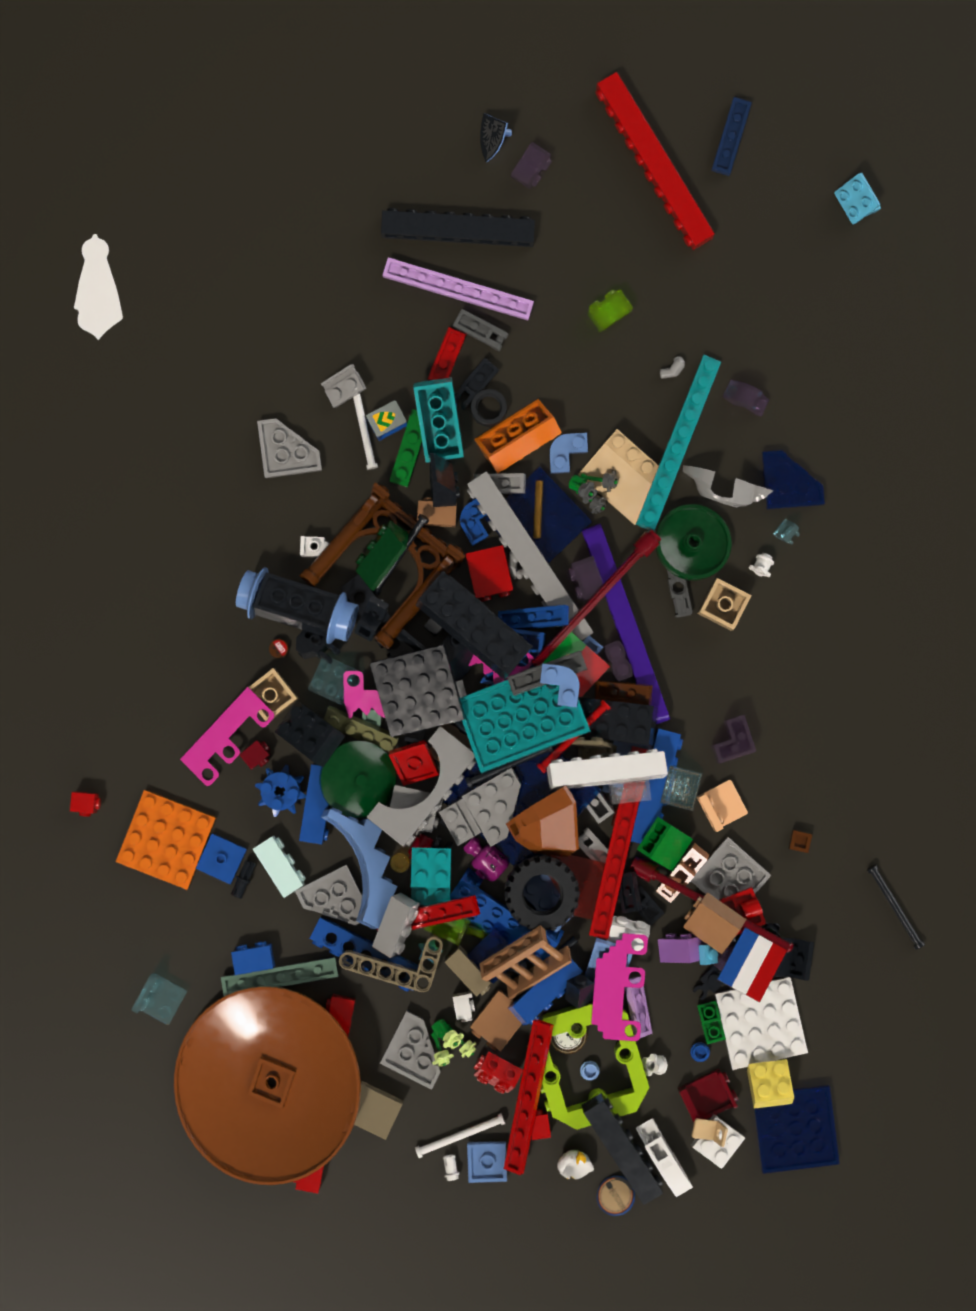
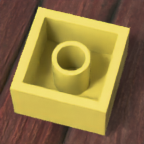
M787 1059L748 1064L747 1074L754 1108L793 1103L794 1093Z

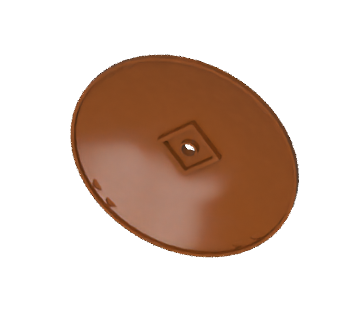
M262 986L247 988L229 994L213 1003L196 1019L187 1032L178 1053L174 1073V1093L181 1123L195 1148L206 1160L223 1173L241 1181L258 1185H279L309 1176L326 1165L339 1152L348 1139L357 1118L361 1097V1079L357 1057L347 1034L325 1008L298 992L285 988ZM270 1077L276 1080L275 1088L270 1087L268 1084Z

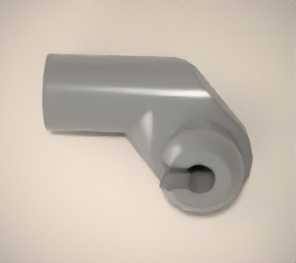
M680 356L675 357L670 368L660 369V378L677 377L685 366L683 358Z

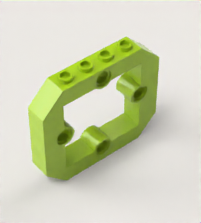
M593 1002L579 1009L572 1005L543 1014L540 1020L554 1025L552 1036L568 1032L572 1038H581L586 1034V1026L592 1025ZM623 1008L622 1020L629 1021L628 1014ZM574 1023L581 1024V1028L577 1031L572 1030L571 1026ZM631 1025L625 1027V1034L628 1037L634 1036ZM619 1040L614 1047V1053L620 1063L626 1064L633 1087L608 1095L603 1089L595 1088L589 1093L588 1101L602 1093L604 1098H609L613 1104V1112L624 1116L637 1112L649 1089V1084L636 1041ZM622 1049H629L628 1055L621 1056L619 1054ZM548 1051L541 1086V1093H546L547 1100H544L547 1112L551 1111L553 1118L576 1130L591 1126L581 1106L587 1101L566 1107L559 1085L560 1072L558 1067L553 1064L550 1052ZM553 1071L555 1076L549 1079L545 1077V1074Z

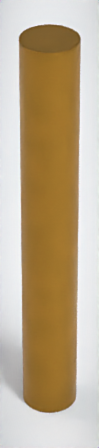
M543 481L535 482L534 539H541Z

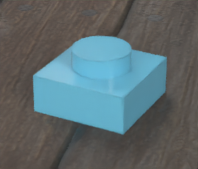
M708 944L699 945L700 965L718 963V951Z

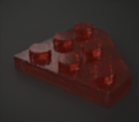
M549 855L566 864L578 881L580 897L578 899V907L575 909L573 916L592 920L605 862L574 855L568 857ZM550 877L551 881L553 882V884L555 885L556 889H557L558 892L560 893V888H559L558 883L555 881V879H553L552 877Z

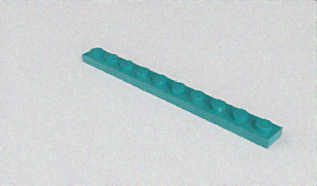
M707 355L702 356L635 525L647 530H655L721 364L720 361Z

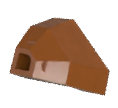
M567 786L560 788L530 806L506 823L515 841L535 854L568 857L579 849L576 801Z

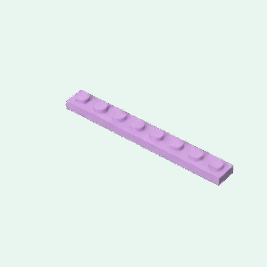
M392 258L387 259L382 275L390 280L527 321L529 320L534 301Z

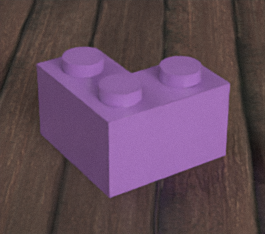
M677 933L665 934V938L658 939L660 962L692 963L700 961L699 945L706 943L692 935V933L680 934V936H677Z

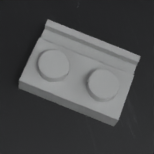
M350 364L321 383L333 408L339 407L367 389L359 373L356 372L354 364Z
M463 798L439 812L457 846L482 832Z

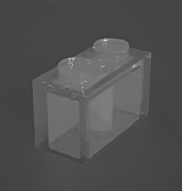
M649 780L608 784L611 804L651 800Z

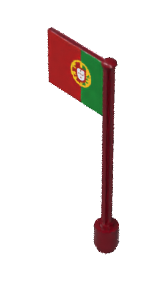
M653 530L645 531L633 544L636 547L633 550L634 552L569 621V625L564 626L536 658L532 659V664L536 667L581 650L588 670L576 674L580 682L578 697H582L610 666L581 641L572 630L640 557L645 556L648 558L660 545L659 542L662 539Z

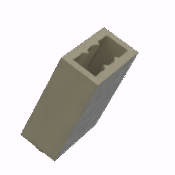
M460 945L445 957L446 965L476 997L479 994L483 996L491 988V980L486 982L481 978L480 966Z
M361 1081L360 1105L354 1125L386 1140L403 1105V1100Z

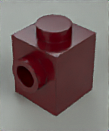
M256 740L239 756L253 770L258 765L263 767L270 761L268 757L271 755L269 752L271 749L265 741L260 742V740Z

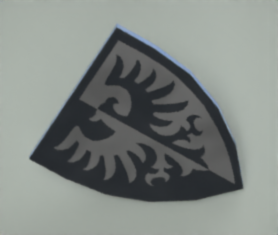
M483 113L480 143L485 162H488L500 150L504 137L512 135V130L507 129L508 123Z

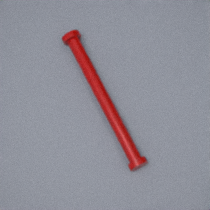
M604 700L586 718L589 726L606 710L609 711L611 709ZM578 737L562 742L554 752L536 766L543 773L547 772V766L551 761L556 760Z

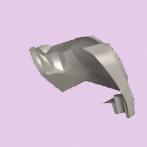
M683 465L682 471L694 479L696 488L701 496L736 508L748 506L752 502H759L773 492L770 489L736 478L733 498L721 497L714 494L711 490L715 471Z

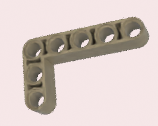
M431 935L427 938L418 970L352 950H346L341 954L339 964L348 971L418 992H426L430 989L443 948V940L438 935ZM437 940L440 946L438 949H431L429 942ZM350 955L354 961L352 964L347 965L344 963L343 957ZM425 959H432L434 966L426 968L423 965V961ZM370 961L372 969H363L362 962ZM383 966H387L391 969V974L384 976L381 974L380 969ZM407 972L410 979L402 981L399 978V974ZM419 978H426L429 984L426 987L419 986L417 982Z

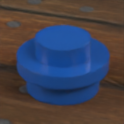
M697 1042L692 1045L690 1054L695 1061L703 1062L708 1059L710 1050L705 1043Z

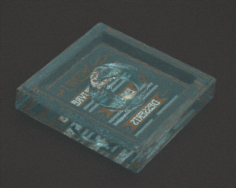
M670 765L660 803L693 811L702 774Z

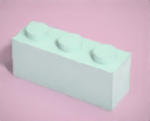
M272 836L253 848V851L283 898H285L305 884V877L300 870L297 871L293 866L295 861L289 853L286 855L283 850L285 846L281 839Z

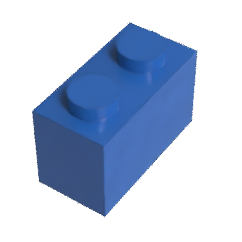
M266 941L254 943L255 946L247 948V944L236 946V950L231 952L235 975L273 969L275 961L272 944H266Z

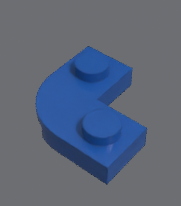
M477 499L468 503L460 515L461 528L472 546L489 537L480 522V519L487 516V514L483 516L477 507L480 504Z

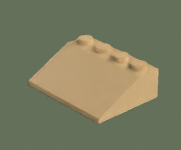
M617 429L580 471L578 476H581L583 473L588 476L603 478L605 473H612L613 470L616 471L618 484L615 489L607 492V488H603L602 482L592 481L594 488L635 525L658 465Z

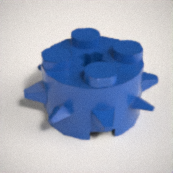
M285 765L281 772L276 773L267 768V778L263 783L255 784V787L261 790L262 799L258 805H267L273 809L274 817H277L280 811L285 809L295 814V804L299 799L306 798V794L301 791L300 786L304 777H295L293 774H290L288 765ZM278 786L285 788L283 796L277 794Z

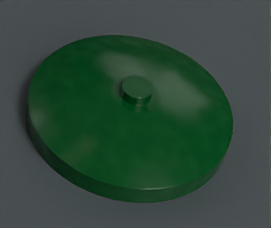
M696 504L679 506L671 510L662 519L656 530V534L662 539L659 542L660 545L656 548L657 556L662 565L679 578L692 581L709 578L725 565L730 556L732 541L729 528L720 515L708 507Z
M349 741L339 745L325 766L321 767L319 775L320 790L331 808L340 810L342 815L347 817L364 818L369 815L378 802L386 806L390 801L394 786L396 785L395 767L388 754L379 746L366 741Z

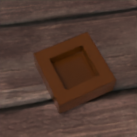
M792 830L788 849L809 853L812 834Z

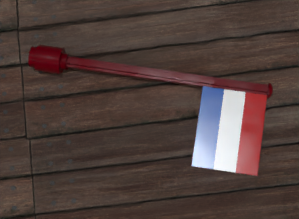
M636 856L629 870L636 872V876L647 882H650L651 879L654 881L656 879L694 901H697L699 896L702 899L704 897L663 875L657 869V864L644 857ZM746 919L742 926L744 930L717 980L760 1003L786 952L788 953L793 949V942L789 943Z

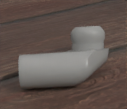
M509 555L508 569L513 579H522L521 569H517V563L515 564Z

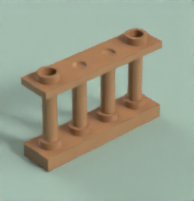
M540 925L481 962V978L486 982L494 977L500 979L507 985L508 997L512 1000L572 963L568 946L558 951L548 944L546 930ZM542 948L551 956L542 960L534 952ZM527 958L535 966L527 970L518 962ZM511 967L520 975L512 979L503 971Z

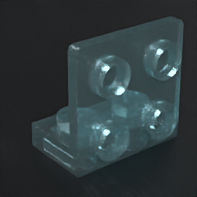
M321 658L308 690L345 706L343 675L346 671L359 670L332 659L333 662L331 664H328ZM352 674L348 677L347 682L350 686L355 687L359 684L360 679L357 675Z
M153 973L149 976L131 1010L137 1014L143 1011L162 1023L169 1025L187 991Z

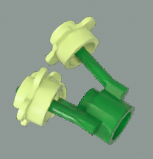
M444 1019L438 1020L432 1025L431 1028L434 1032L431 1036L435 1040L438 1053L434 1054L435 1061L432 1062L433 1065L446 1066L450 1063L449 1060L454 1057L453 1054H449L448 1050L442 1051L438 1038L444 1041V1048L451 1047V1049H454L461 1044L462 1047L459 1051L462 1053V1058L465 1056L469 1058L471 1055H474V1052L477 1050L475 1048L476 1042L473 1043L471 1040H468L465 1043L462 1040L464 1037L463 1033L458 1034Z

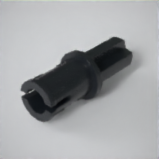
M246 860L240 874L236 876L237 881L231 892L232 896L240 899L243 898L248 883L251 882L250 877L256 866L253 861Z

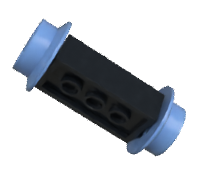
M266 567L259 573L247 570L240 582L236 596V607L247 610L248 619L252 620L256 615L326 637L327 644H331L335 639L346 642L349 640L359 609L357 604L347 601V594L345 592L337 595L270 574Z

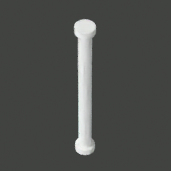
M359 393L353 399L368 463L366 467L367 470L378 468V464L375 463Z
M500 1113L495 1118L425 1146L415 1147L417 1156L421 1158L423 1154L496 1125H504L503 1115Z

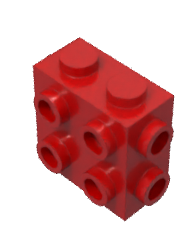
M491 1052L481 1055L473 1067L476 1070L474 1076L477 1077L479 1082L495 1086L494 1089L502 1094L505 1092L509 1093L515 1088L523 1072L519 1067Z

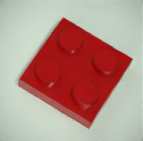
M425 740L389 751V757L403 786L439 775V769Z

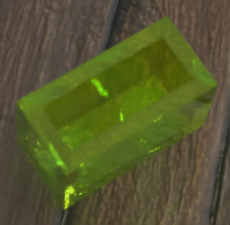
M463 918L424 927V930L459 946L470 921Z

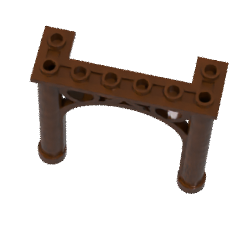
M375 482L369 499L308 569L302 571L300 577L308 585L315 587L354 541L367 535H378L377 532L380 527L377 518L379 516L388 517L396 525L397 522L408 530V534L416 524L417 519L413 515H407L403 512L402 507L397 502L392 503L389 500V490L384 485H378ZM373 518L374 528L362 530ZM423 526L416 536L425 545L416 551L415 548L417 546L413 541L408 548L418 570L417 585L411 595L374 636L387 649L394 644V639L399 635L400 631L405 628L420 610L415 604L442 571L450 575L456 567L459 568L465 557L462 549L451 544L446 547L447 544L442 539H436L431 535L432 532L426 526ZM422 551H429L435 556V562L433 564L422 563L420 553ZM423 569H434L423 581Z

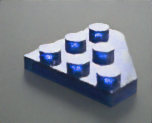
M782 450L762 452L764 485L766 489L773 491L766 497L767 510L825 505L823 485L810 476L799 464L791 460Z

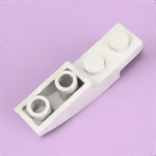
M652 1118L636 1127L638 1134L645 1144L644 1147L674 1195L677 1197L693 1188L654 1119Z

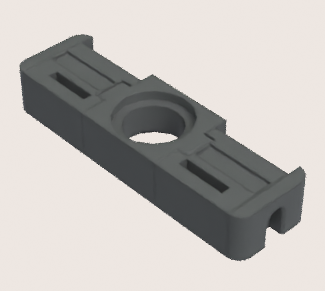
M667 570L668 578H670L667 580L670 596L673 599L675 612L677 613L675 617L680 618L691 615L692 607L686 580L673 575ZM676 582L683 584V591L680 593H676L673 590V584Z

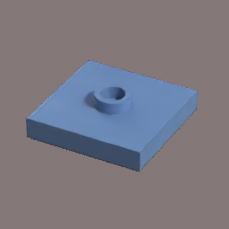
M506 1141L467 1142L468 1183L507 1182V1170L503 1169L506 1158Z

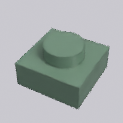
M371 708L368 715H365L364 712L362 713V720L379 727L382 726L383 717L378 715L373 708Z

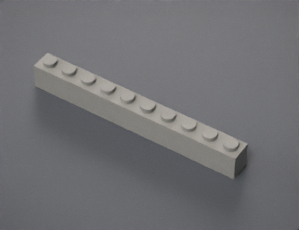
M484 472L467 484L469 487L467 492L472 499L476 498L480 504L477 507L483 516L485 514L488 515L490 521H488L493 531L498 530L501 535L499 540L504 547L508 546L512 552L509 555L515 564L517 562L520 563L522 566L520 571L526 580L530 578L533 585H531V588L535 594H540L544 599L541 602L543 606H569L570 621L579 609L488 472ZM585 618L572 630L581 641L594 633Z

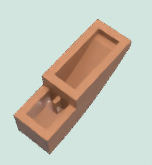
M694 843L667 877L686 886L708 860L709 854ZM663 883L656 889V892L670 903L680 893Z

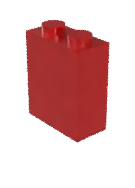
M503 545L466 553L475 597L480 599L481 602L492 600L491 596L499 595V598L510 596L513 586Z

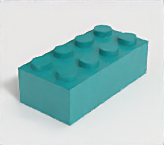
M452 377L414 383L413 389L425 462H430V453H435L445 460L464 457Z

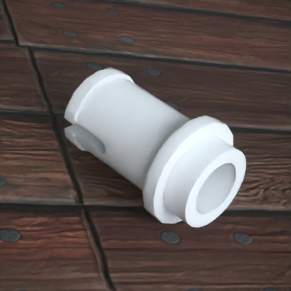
M455 1155L443 1156L446 1171L444 1176L447 1177V1181L459 1179L458 1175L460 1172L457 1171Z

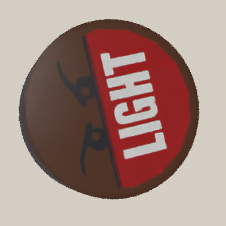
M276 639L270 643L269 652L273 657L283 658L288 654L289 646L284 640Z

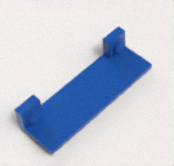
M470 868L465 871L451 893L450 900L476 895L480 914L464 919L505 946L510 945L532 931L520 925L512 917L507 906L479 889L483 879ZM551 929L546 930L548 944L556 948L564 931L562 929H559L557 932L551 931ZM542 948L534 952L542 960L550 956Z

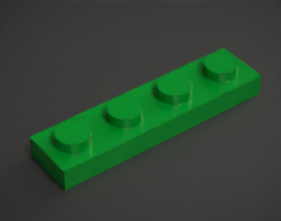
M415 409L411 410L389 481L407 488L422 444L418 413Z

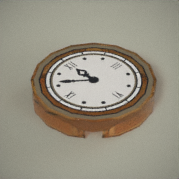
M574 1023L571 1026V1029L575 1031L581 1028L580 1023ZM587 1031L583 1037L577 1039L572 1038L568 1032L551 1037L550 1043L560 1053H576L586 1043Z

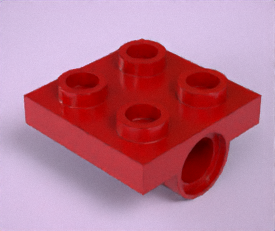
M752 887L719 899L723 904L758 926L767 924L761 905ZM744 927L740 929L737 935L742 934Z

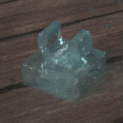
M785 519L773 535L786 543L793 544L791 538L794 535L800 536L798 532L799 527Z

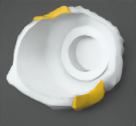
M579 1150L567 1151L559 1158L557 1163L560 1174L567 1179H570L571 1176L576 1180L594 1170L588 1155Z

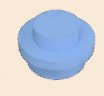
M594 1061L584 1062L580 1067L581 1076L586 1080L596 1079L599 1075L597 1063Z

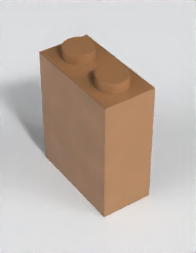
M707 892L703 899L699 896L693 905L695 910H689L684 918L687 921L683 928L720 954H723L742 928L746 919Z
M500 988L496 990L470 1024L471 1032L479 1039L483 1037L487 1040L486 1044L491 1049H498L499 1051L505 1047L522 1025L508 1009L515 1000L509 999L508 995Z

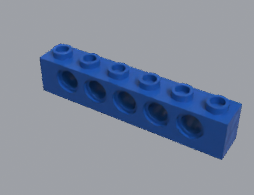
M323 916L319 918L309 938L313 940L312 944L320 948L325 946L330 949L329 952L338 957L346 951L344 943L350 941L354 944V950L352 951L361 953L364 950H368L372 957L386 959L389 962L416 970L419 967L418 964L400 955L389 958L374 949L372 941ZM334 933L337 936V941L329 942L327 934ZM345 955L347 957L346 961L352 964L354 961L353 957ZM370 961L362 962L365 970L372 969ZM389 967L380 969L381 974L384 976L391 974ZM406 972L404 977L399 978L402 981H408L410 976ZM398 986L399 988H401V989L404 990V991H407V992L409 991L408 988H405V987H402V986Z

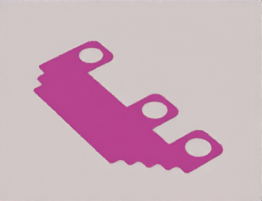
M623 933L622 940H616V946H610L609 952L603 953V958L596 959L591 1023L598 1026V1031L603 1032L604 1039L638 1041L640 1039V1022L622 1020L624 987L642 988L644 986L645 970L643 968L626 967L627 954L644 955L647 952L648 938L646 935ZM636 938H640L644 942V947L639 951L634 950L631 946L632 941ZM636 971L640 973L641 981L639 983L633 984L629 981L631 972ZM634 1025L637 1028L636 1035L628 1037L625 1034V1027Z

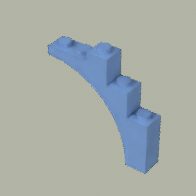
M336 808L324 810L321 818L334 825L345 836L359 862L363 893L356 921L371 929H379L390 898L394 896L398 887L392 884L393 881L382 876L390 859V856L386 855L383 849L375 847L382 830L369 819L359 821L350 816L347 818Z

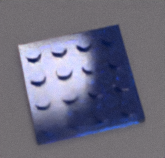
M541 467L536 469L526 479L525 494H510L505 499L547 563H550L582 532V529L587 528L592 523L585 513ZM536 481H543L541 539L533 538ZM487 516L484 520L488 523L490 518Z
M829 1085L794 1089L792 1104L754 1108L763 1174L840 1164Z

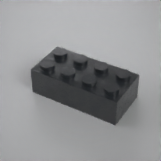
M578 697L586 718L601 705L600 702L602 700ZM604 700L611 709L609 711L606 710L589 726L591 732L579 736L585 738L599 737L603 738V740L653 746L658 707Z

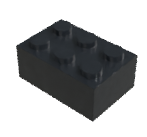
M299 701L294 703L275 730V733L311 761L322 767L325 766L346 736Z

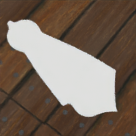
M93 234L92 238L87 240L82 246V255L85 262L79 279L74 309L79 311V326L99 340L108 329L122 320L123 316L116 285L107 261L109 247L104 240L99 239L96 234Z

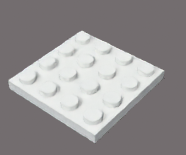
M791 977L771 980L760 1003L735 989L715 993L732 1070L748 1067V1064L775 1061L808 1053Z

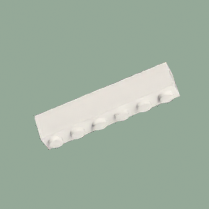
M651 749L642 754H639V751H633L624 756H620V753H614L605 758H601V755L589 757L590 759L582 760L581 757L572 758L568 762H563L562 759L553 760L547 766L549 788L552 791L559 790L564 786L570 789L664 778L668 774L664 751L658 752V749Z

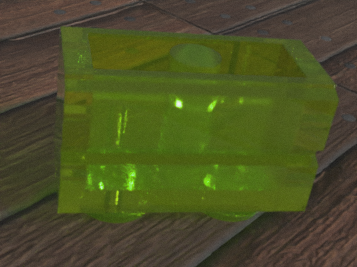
M620 289L616 292L615 290L610 291L605 295V300L602 302L597 300L589 306L588 316L599 332H602L623 318L633 309Z

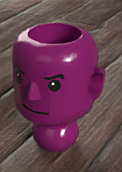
M476 837L471 838L463 847L467 854H471L474 857L472 866L476 870V874L482 879L491 882L497 880L510 864L509 858L498 849V846L493 845L490 847L489 844H486L483 847Z

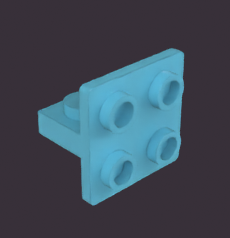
M863 173L857 174L834 192L852 224H856L864 217L881 209L880 203Z

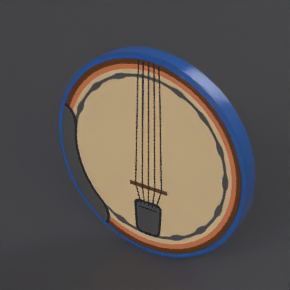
M612 1176L605 1179L597 1191V1202L600 1208L612 1216H620L627 1213L635 1201V1191L627 1179L621 1176Z

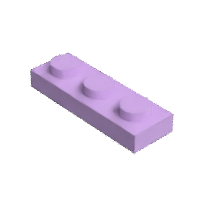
M641 976L630 978L629 981L637 984L641 981ZM644 986L642 988L625 987L631 1021H638L641 1024L640 1038L652 1034ZM632 1025L633 1033L635 1036L637 1033V1028L634 1025Z

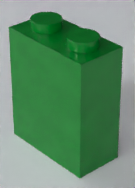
M657 817L637 850L673 871L693 839Z

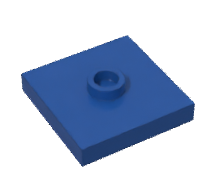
M212 833L196 869L231 885L247 849Z

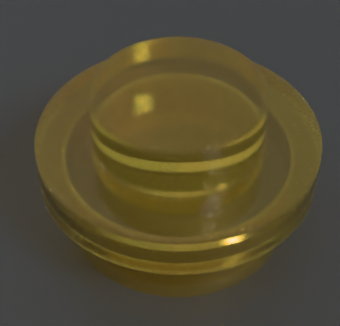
M398 853L392 857L390 864L394 871L401 873L408 869L410 861L405 854Z

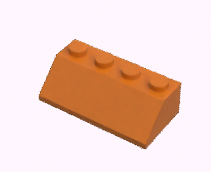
M537 399L474 440L489 464L498 474L545 443L553 440L562 432L554 416Z

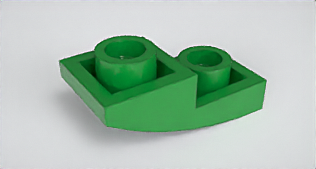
M716 1001L698 1005V1013L706 1044L726 1040Z

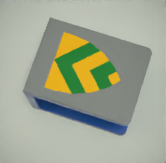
M395 400L366 415L378 441L407 426V421Z

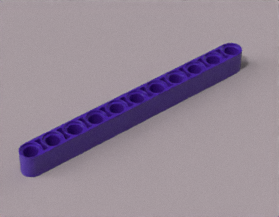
M599 523L582 529V534L600 585L602 586L617 568L602 526ZM620 579L605 595V599L635 683L652 685L651 706L658 707L657 725L670 720Z

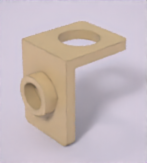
M696 1118L691 1136L696 1139L713 1140L720 1147H724L728 1128L716 1120ZM720 1130H722V1138H721V1140H720V1138H719V1132H720Z

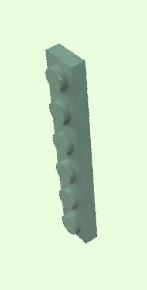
M336 957L246 974L222 976L221 982L223 994L227 996L236 991L252 987H282L338 977L339 974Z

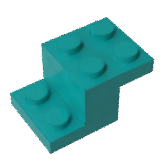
M412 847L411 899L420 903L419 905H433L450 901L451 848Z

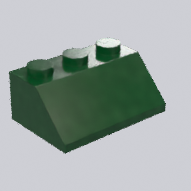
M390 520L386 525H381L377 532L378 536L375 540L372 538L366 546V552L364 554L360 553L355 561L357 563L356 572L373 591L407 548L408 532Z

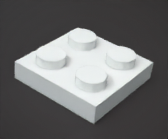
M714 1114L710 1120L719 1121L728 1128L724 1147H720L713 1140L696 1138L691 1146L722 1169L745 1137ZM722 1130L719 1132L720 1140L722 1138Z

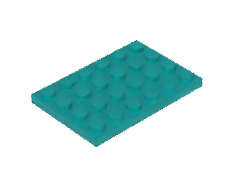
M508 680L460 698L465 714V719L462 722L480 772H487L591 732L579 698L577 707L557 705L560 686L546 684L514 696Z

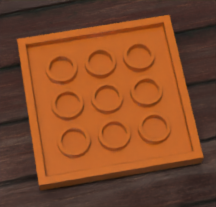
M144 790L116 862L188 890L216 817Z

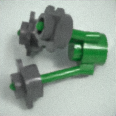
M614 470L612 473H605L603 478L588 476L583 473L581 476L574 475L569 481V488L576 491L583 498V503L591 502L589 508L592 509V513H601L606 507L605 502L607 499L596 496L597 490L594 488L592 481L602 482L603 488H607V492H611V489H615L618 484V477Z

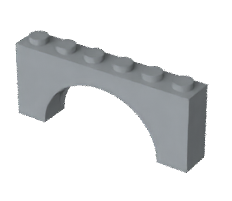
M441 726L428 740V743L435 749L440 761L439 778L431 794L421 803L405 809L390 808L378 802L367 816L370 821L402 847L410 846L416 839L414 834L418 829L422 831L428 824L426 819L430 814L434 816L440 809L438 804L442 799L446 801L453 793L451 788L455 784L459 785L465 778L463 773L467 769L471 770L477 763L474 753Z

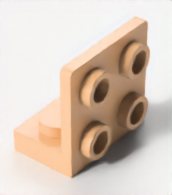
M727 780L697 796L715 832L724 829L723 826L748 814L731 780Z

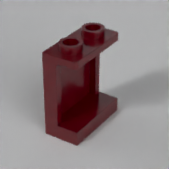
M716 1069L677 1088L693 1123L696 1118L708 1119L714 1114L717 1115L731 1107H734V1109L738 1107L736 1101L739 1099L734 1089L730 1091L727 1085L730 1081L726 1072L722 1073L720 1069Z

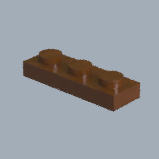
M597 680L595 699L651 705L652 685Z

